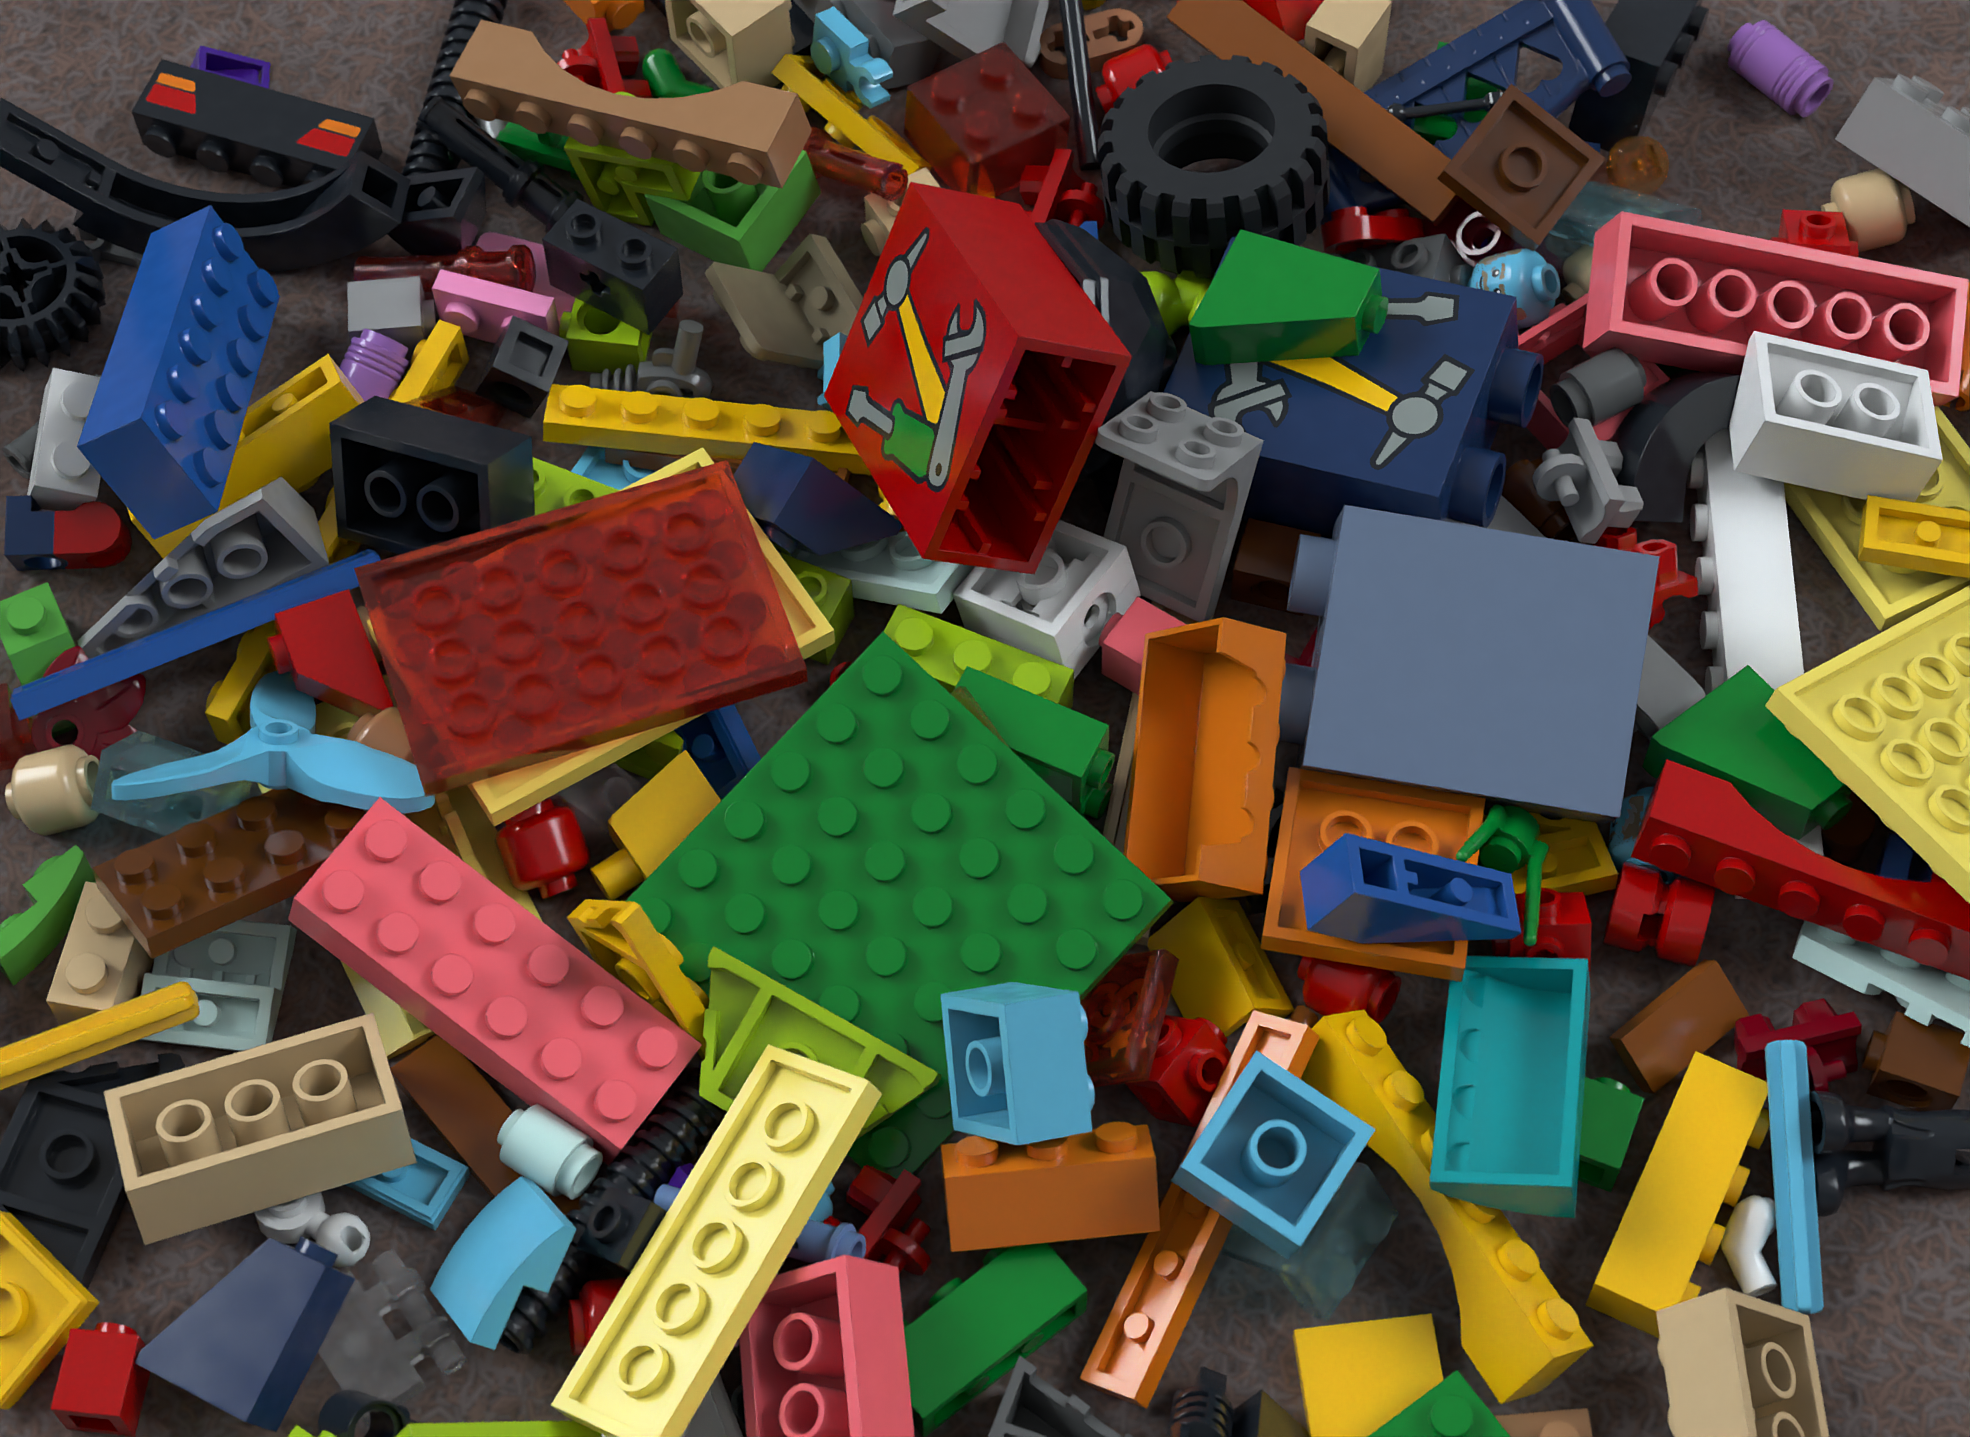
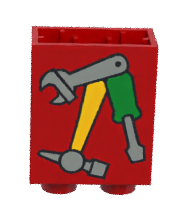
M910 182L824 397L923 559L1034 575L1097 437L1098 429L1102 426L1133 356L1019 203Z

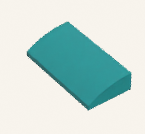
M1466 956L1462 982L1453 980L1449 982L1429 1181L1431 1190L1463 1201L1500 1210L1541 1216L1575 1218L1591 995L1588 959Z

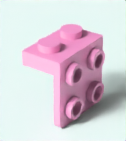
M487 232L480 236L463 274L440 269L432 287L439 320L460 326L464 336L496 343L512 316L559 336L562 314L564 311L572 312L575 297L550 285L543 244L495 232Z

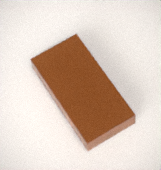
M1704 959L1613 1033L1609 1039L1637 1085L1644 1092L1654 1094L1690 1064L1695 1051L1701 1054L1734 1028L1735 1022L1739 1018L1747 1017L1749 1013L1717 960Z

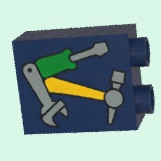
M1231 237L1229 244L1226 248V251L1222 257V260L1218 266V269L1220 268L1224 258L1226 257L1236 237ZM1378 268L1380 269L1382 296L1388 298V312L1379 333H1370L1359 355L1203 365L1195 362L1191 335L1189 333L1163 393H1169L1181 398L1186 402L1187 407L1211 418L1221 417L1235 421L1242 426L1244 432L1264 440L1241 521L1247 522L1249 517L1321 534L1322 538L1332 539L1334 524L1344 505L1458 524L1466 523L1487 528L1496 513L1506 472L1505 454L1491 451L1492 442L1500 423L1522 428L1528 425L1537 404L1543 377V355L1518 349L1516 297Z

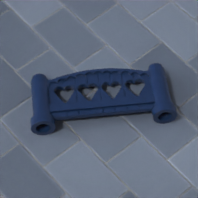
M1523 0L1363 93L1386 109L1394 103H1400L1407 108L1466 100L1468 79L1471 77L1505 91L1510 84L1516 87L1520 49L1524 47L1558 61L1563 65L1562 72L1558 77L1552 80H1541L1539 86L1534 91L1524 93L1554 118H1558L1588 89L1591 88L1594 91H1598L1602 97H1609L1622 91L1630 83L1632 76L1629 73L1630 64L1591 0ZM1464 113L1440 115L1457 124V131L1452 138L1436 140L1434 147L1450 159L1454 157L1480 123L1466 121ZM1407 119L1404 124L1413 130L1415 119ZM1328 144L1330 197L1329 204L1324 208V217L1320 222L1321 225L1332 221L1331 212L1338 209L1361 206L1366 207L1367 215H1370L1375 211L1405 204L1377 181L1371 183L1362 181L1360 179L1361 169Z

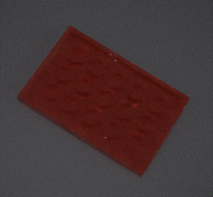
M728 460L354 568L425 797L808 682L805 662Z

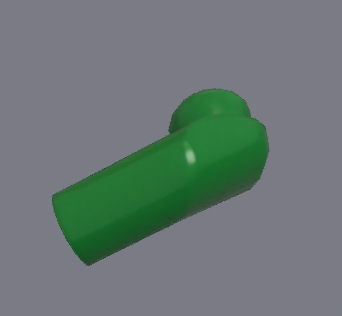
M657 48L650 51L642 62V74L645 80H648L650 91L654 98H681L714 91L713 87L687 81L676 57L666 49Z

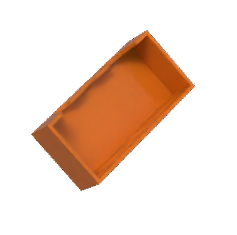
M1221 617L1145 634L1123 855L1173 901L1192 902L1197 897L1221 899L1263 894L1264 877L1268 868L1267 843L1270 811L1274 803L1273 777L1276 746L1280 738L1278 722L1281 689L1286 673L1284 657L1287 633Z

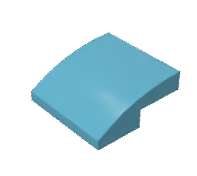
M521 1176L502 1190L469 1224L440 1267L430 1290L470 1343L495 1350L523 1285L543 1292H549L576 1228L535 1182Z

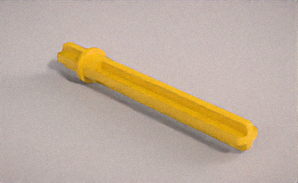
M181 981L1 1047L0 1091L196 1019L200 1014L195 990L192 989L188 982Z

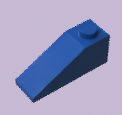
M1349 833L1341 836L1300 871L1307 931L1363 944L1513 939L1521 933L1512 874Z

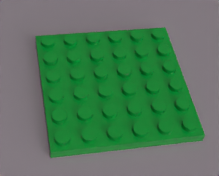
M884 631L626 900L639 904L655 930L674 944L684 958V962L679 965V968L708 997L711 969L708 968V955L713 946L942 1075L937 1085L855 1140L847 1153L862 1169L865 1165H869L891 1175L895 1179L899 1177L904 1169L916 1176L941 1150V1145L946 1144L958 1132L953 1128L940 994L1017 982L1079 992V999L1081 1001L1173 904L1169 896Z

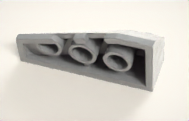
M282 476L205 519L77 641L78 646L91 659L328 565L329 561L314 509Z

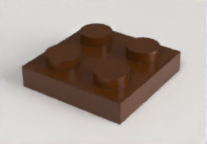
M1510 84L1437 179L1523 248L1534 251L1606 158L1513 84Z

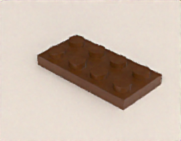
M290 788L272 789L259 796L247 798L238 805L201 821L187 824L178 831L141 847L127 850L111 860L92 867L97 888L153 959L298 894L368 810L337 803L322 802Z

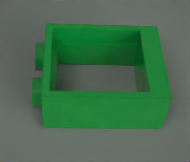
M967 666L951 695L1086 820H1088L1089 816L1099 820L1108 806L1114 787L1113 784L1107 782L1115 760V754L1108 751L1109 725Z

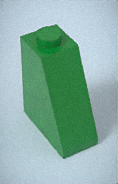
M1240 229L1189 323L1195 362L1203 365L1357 356L1360 354L1370 333L1378 334L1381 330L1388 312V298L1382 296L1380 269Z
M1749 665L1745 666L1652 735L1642 766L1652 777L1658 779L1666 760H1670L1728 781L1751 807L1778 830L1797 840L1803 838L1818 825L1823 830L1830 829L1853 806V802L1849 799L1852 790L1839 781L1832 770L1800 739L1794 737L1786 729L1785 725L1765 707L1775 690Z

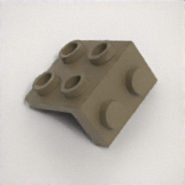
M809 234L775 274L719 262H713L705 271V275L714 289V299L729 314L740 333L739 339L742 346L750 355L761 361L770 360L796 365L804 369L812 368L819 370L824 365V342L839 332L847 336L849 335L863 300L862 295L826 237Z

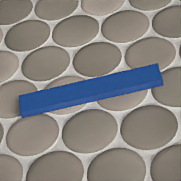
M367 549L13 689L11 694V703L19 721L273 621L275 620V613L347 589L351 590L384 577L387 574L379 555L374 550Z

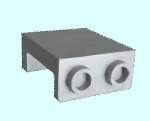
M896 0L892 16L991 79L999 81L1032 67L1041 49L1040 37L1045 16L1052 0Z

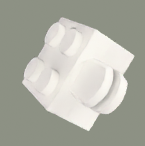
M1061 520L1057 523L1034 575L975 566L953 593L965 629L1074 670V679L1099 649V638L1108 620L1117 612L1124 615L1135 599L1141 596L1126 546Z

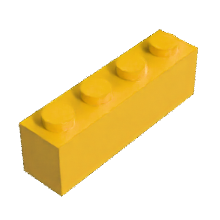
M329 354L247 408L218 511L281 476L298 493H301L313 486L321 474L332 468L329 423L365 401ZM127 508L133 524L163 559L205 519L212 516L209 515L154 540Z
M1695 1051L1585 1304L1586 1306L1660 1339L1656 1311L1698 1297L1701 1287L1689 1282L1697 1261L1709 1266L1711 1265L1726 1230L1725 1227L1714 1223L1722 1202L1735 1208L1751 1171L1739 1165V1161L1746 1145L1758 1150L1760 1149L1770 1126L1769 1110L1763 1108L1768 1095L1766 1081Z

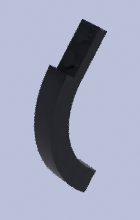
M2 97L0 98V167L77 209L72 225L104 241L142 255L152 232L210 205L224 223H228L236 229L242 240L244 250L257 267L267 272L311 267L340 259L378 241L401 223L411 180L361 150L344 165L325 177L298 187L252 194L202 191L167 183L129 169Z

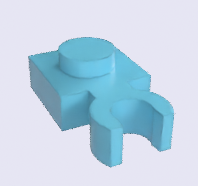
M835 7L816 14L813 42L811 44V59L818 70L823 74H827L843 91L848 92L854 89L860 101L869 108L889 101L890 94L880 83L892 78L893 71L883 59H873L868 54L869 40Z

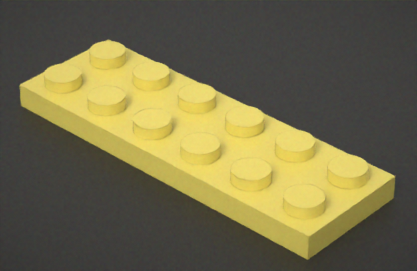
M768 1044L551 1405L567 1418L608 1437H681L882 1093L867 1079Z

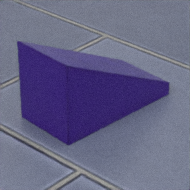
M200 45L190 66L269 89L270 62ZM259 70H261V83H259Z

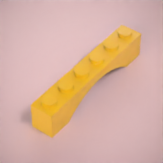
M1364 1009L1323 1016L1311 1028L1320 1038L1300 1080L1376 1129L1366 1145L1389 1163L1419 1198L1439 1234L1453 1273L1460 1309L1462 1347L1499 1403H1508L1545 1389L1593 1347V1344L1580 1327L1576 1312L1566 1301L1561 1299L1540 1268L1535 1252L1520 1239L1500 1209L1470 1203L1431 1190L1429 1181L1436 1114L1424 1098V1091L1420 1083L1411 1074L1407 1073L1388 1045L1386 1035L1380 1025L1371 1019Z

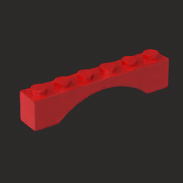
M1666 760L1647 801L1631 857L1655 865L1662 870L1674 872L1718 888L1725 893L1737 895L1776 909L1791 917L1803 919L1839 932L1854 940L1866 942L1913 959L1920 964L1932 966L1970 980V904L1947 881L1916 882L1885 878L1842 865L1811 851L1778 830L1751 807L1730 782Z

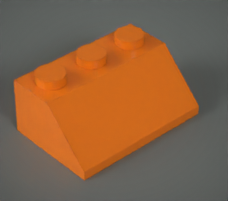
M1110 1122L1099 1126L1097 1129L1092 1130V1132L1023 1145H1014L977 1135L966 1137L958 1143L941 1145L942 1180L951 1252L1160 1231L1156 1157L1148 1124L1134 1126L1126 1122Z

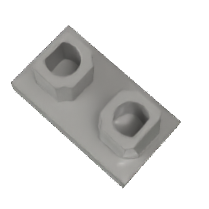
M1573 417L1568 425L1569 434L1566 441L1559 448L1549 449L1543 453V463L1535 470L1532 480L1537 494L1542 499L1561 502L1578 541L1595 544L1607 527L1629 528L1642 510L1644 502L1637 487L1618 485L1616 477L1622 470L1623 456L1617 443L1598 440L1589 419Z

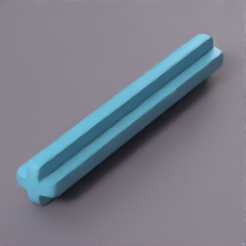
M1780 1040L1766 1045L1765 1057L1781 1306L1803 1314H1815L1823 1310L1824 1300L1807 1047L1802 1041Z

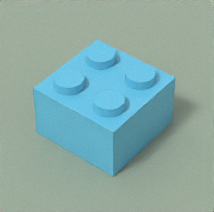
M1010 982L940 994L953 1128L955 1131L1014 1145L1092 1132L1090 1110L1093 1108L1095 1095L1092 1081L1086 1071L1084 1040L1087 1037L1088 1022L1085 1011L1080 1004L1079 992Z
M1256 1050L1180 1165L1171 1182L1286 1259H1289L1301 1247L1376 1129Z

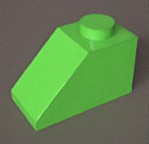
M48 582L0 601V638L21 685L42 678L46 669L60 654L76 646ZM67 720L59 721L52 728V737L54 738L73 730L76 726Z

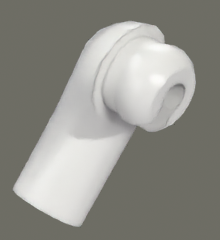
M1752 1195L1741 1200L1735 1206L1721 1240V1249L1743 1294L1752 1297L1768 1293L1777 1287V1283L1761 1253L1769 1235L1776 1228L1775 1201L1771 1198Z

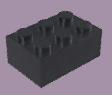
M379 396L371 397L329 423L338 537L458 571H464L536 534L532 436Z

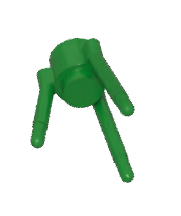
M1496 804L1492 806L1484 823L1458 850L1456 859L1466 862L1479 850L1478 866L1511 874L1515 870L1524 867L1525 864L1527 865L1523 941L1527 946H1533L1537 942L1542 865L1548 854L1549 846L1538 840L1540 826L1536 818L1528 811L1520 807Z

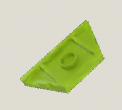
M715 946L708 955V968L711 969L709 1008L705 1009L703 1037L706 1040L705 1059L701 1062L699 1096L728 1112L768 1044L867 1079L882 1093L855 1140L937 1085L942 1077L940 1073Z

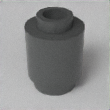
M1613 347L1563 372L1559 377V382L1550 387V400L1555 413L1566 427H1568L1573 417L1589 419L1592 427L1639 404L1643 400V387L1647 383L1646 373L1640 361L1633 354H1626L1621 349Z

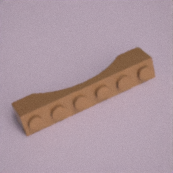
M485 20L479 22L449 75L466 110L481 120L493 121L498 119L515 123L538 134L546 133V131L572 137L587 146L601 144L625 150L630 155L640 159L654 157L678 163L680 166L693 172L707 170L724 174L746 185H757L760 183L782 189L812 132L797 93L741 81L716 91L681 98L647 99L614 94L588 85L564 71L543 50L532 31Z

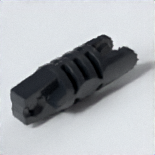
M1202 1366L1197 1375L1196 1386L1189 1387L1184 1391L1177 1389L1173 1399L1166 1437H1231L1235 1411L1233 1410L1232 1403L1226 1397V1375Z

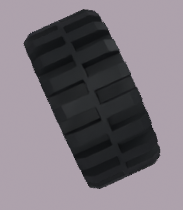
M1216 54L1199 56V61L1185 63L1181 59L1168 63L1165 68L1166 70L1157 74L1152 70L1143 75L1136 82L1135 89L1127 87L1113 103L1114 108H1111L1104 117L1100 127L1101 136L1098 139L1104 207L1107 220L1113 225V232L1121 243L1128 248L1132 247L1133 253L1149 264H1153L1157 260L1160 262L1162 269L1180 275L1182 270L1194 271L1196 278H1213V273H1216L1231 237H1236L1240 229L1300 246L1307 239L1306 233L1311 234L1324 217V208L1329 204L1330 197L1327 122L1323 119V109L1316 97L1307 92V87L1291 74L1283 77V71L1278 66L1265 61L1261 65L1252 64L1249 57L1232 55L1231 60L1217 59ZM1209 159H1235L1248 162L1234 169L1213 173L1192 172L1182 169L1193 163Z

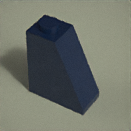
M301 1236L295 1248L269 1238L141 1349L134 1363L244 1422L277 1432L355 1278L333 1268L338 1254Z

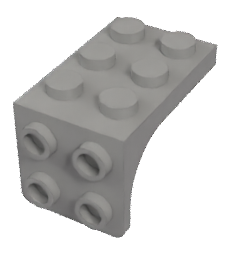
M1152 391L1098 429L1096 444L1124 458L1104 538L1127 547L1141 596L1198 622L1207 621L1214 615L1264 440L1244 432L1242 426L1235 421L1221 417L1211 418L1187 407L1186 402L1175 395L1154 393Z

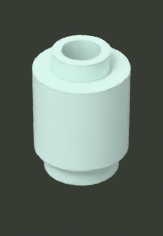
M535 1104L526 1111L522 1109L515 1110L503 1124L497 1138V1142L502 1145L500 1151V1161L525 1178L532 1180L552 1196L564 1194L572 1200L579 1197L588 1188L595 1178L603 1159V1154L593 1148V1139L540 1104Z

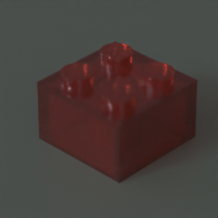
M1002 42L907 86L904 135L951 190L995 198L1020 186V179L1025 165H1050L1056 149H1067L1071 117L1007 44Z

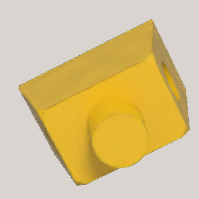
M687 750L677 755L612 814L607 821L609 834L619 851L592 867L590 872L608 900L613 901L641 882L643 883L721 801Z

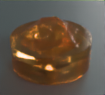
M1630 136L1621 139L1612 147L1606 161L1607 176L1611 184L1617 190L1630 195H1647L1656 191L1664 183L1669 170V159L1664 147L1657 140L1646 136Z

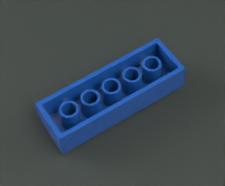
M211 205L150 234L77 445L81 453L154 540L218 512L280 298L277 286L271 275L266 270L257 267L244 250L242 240L236 229L232 225L224 223Z

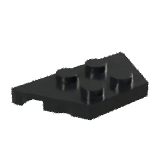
M158 1054L159 1062L120 1068L118 1062L115 1061L91 1065L81 1072L70 1073L60 1070L33 1078L28 1081L1 1140L0 1211L11 1213L87 1290L128 1198L104 1091L185 1068V1064L178 1054Z

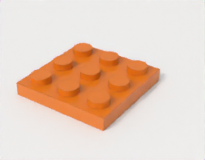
M1289 767L1260 949L1462 982L1466 965L1468 940L1363 944L1307 931L1300 871L1345 833L1457 860L1456 853L1483 823L1485 798ZM1479 850L1466 863L1478 865Z

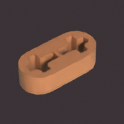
M1120 8L1108 9L1084 16L1091 73L1101 71L1104 63L1109 59L1143 45L1144 29L1142 21L1129 10ZM1058 23L1046 28L1041 34V49L1038 61L1044 73L1052 78L1064 80L1068 79L1066 57L1060 51H1055L1056 47L1064 46L1062 23ZM1117 31L1121 37H1127V40L1118 42L1114 36H1108V33Z

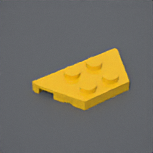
M585 899L567 919L595 962L700 1042L702 1046L697 1052L702 1060H704L706 1053V1040L703 1037L705 1009L709 1006V997L693 980L685 976L679 968V965L684 962L682 954L672 942L655 930L639 904L631 901Z

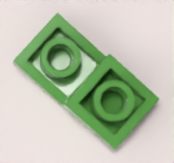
M77 845L61 856H54L46 860L38 867L33 877L22 884L33 906L24 913L10 916L0 924V971L13 986L33 971L70 930L85 882L96 883L93 870L85 854Z

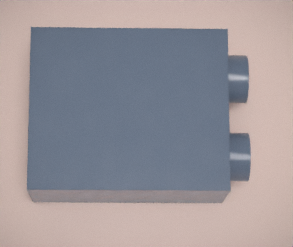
M1344 505L1334 524L1332 539L1300 534L1298 539L1287 611L1319 616L1311 667L1286 663L1278 722L1280 726L1279 741L1299 744L1295 768L1485 798V807L1492 808L1496 804L1501 806L1510 805L1520 807L1531 813H1538L1543 817L1596 822L1598 826L1620 818L1660 556Z

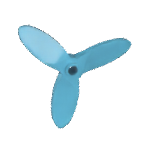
M278 671L265 674L256 684L250 700L251 729L237 740L214 752L133 772L114 780L111 784L112 799L123 801L161 797L246 780L259 783L269 789L281 790L290 788L322 802L337 803L369 810L379 797L402 814L423 811L435 804L434 780L428 772L418 766L357 741L317 735L314 698L296 689L290 672L279 674Z

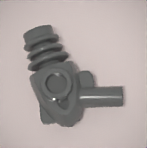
M694 320L681 321L674 349L658 348L654 350L652 361L640 362L637 374L632 364L627 365L625 377L620 368L615 370L614 379L609 369H604L603 373L591 374L590 388L627 392L644 391L655 395L684 398H708L712 393L714 382L706 371L696 367L703 326Z

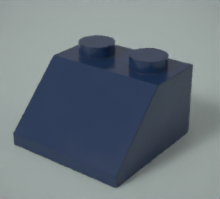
M757 442L752 444L729 482L774 547L789 556H792L795 549L821 556L895 536L902 528L899 520L816 459Z

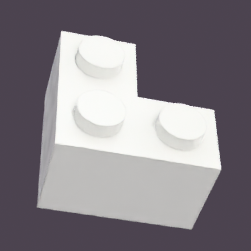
M57 368L52 369L44 390L27 495H31L42 509L72 511L83 503L96 501L101 475L81 453L77 445L101 377Z

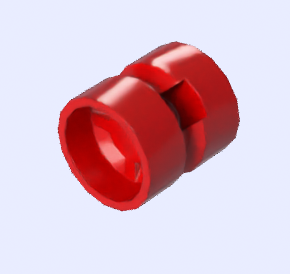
M1624 861L1613 896L1603 944L1639 953L1646 946L1654 947L1658 959L1694 968L1706 933L1715 887L1680 875L1673 882L1667 883L1664 882L1660 870Z

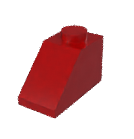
M349 589L275 613L276 635L268 637L267 643L278 673L283 674L290 671L297 690L359 718L369 712L377 715L386 708L394 707Z

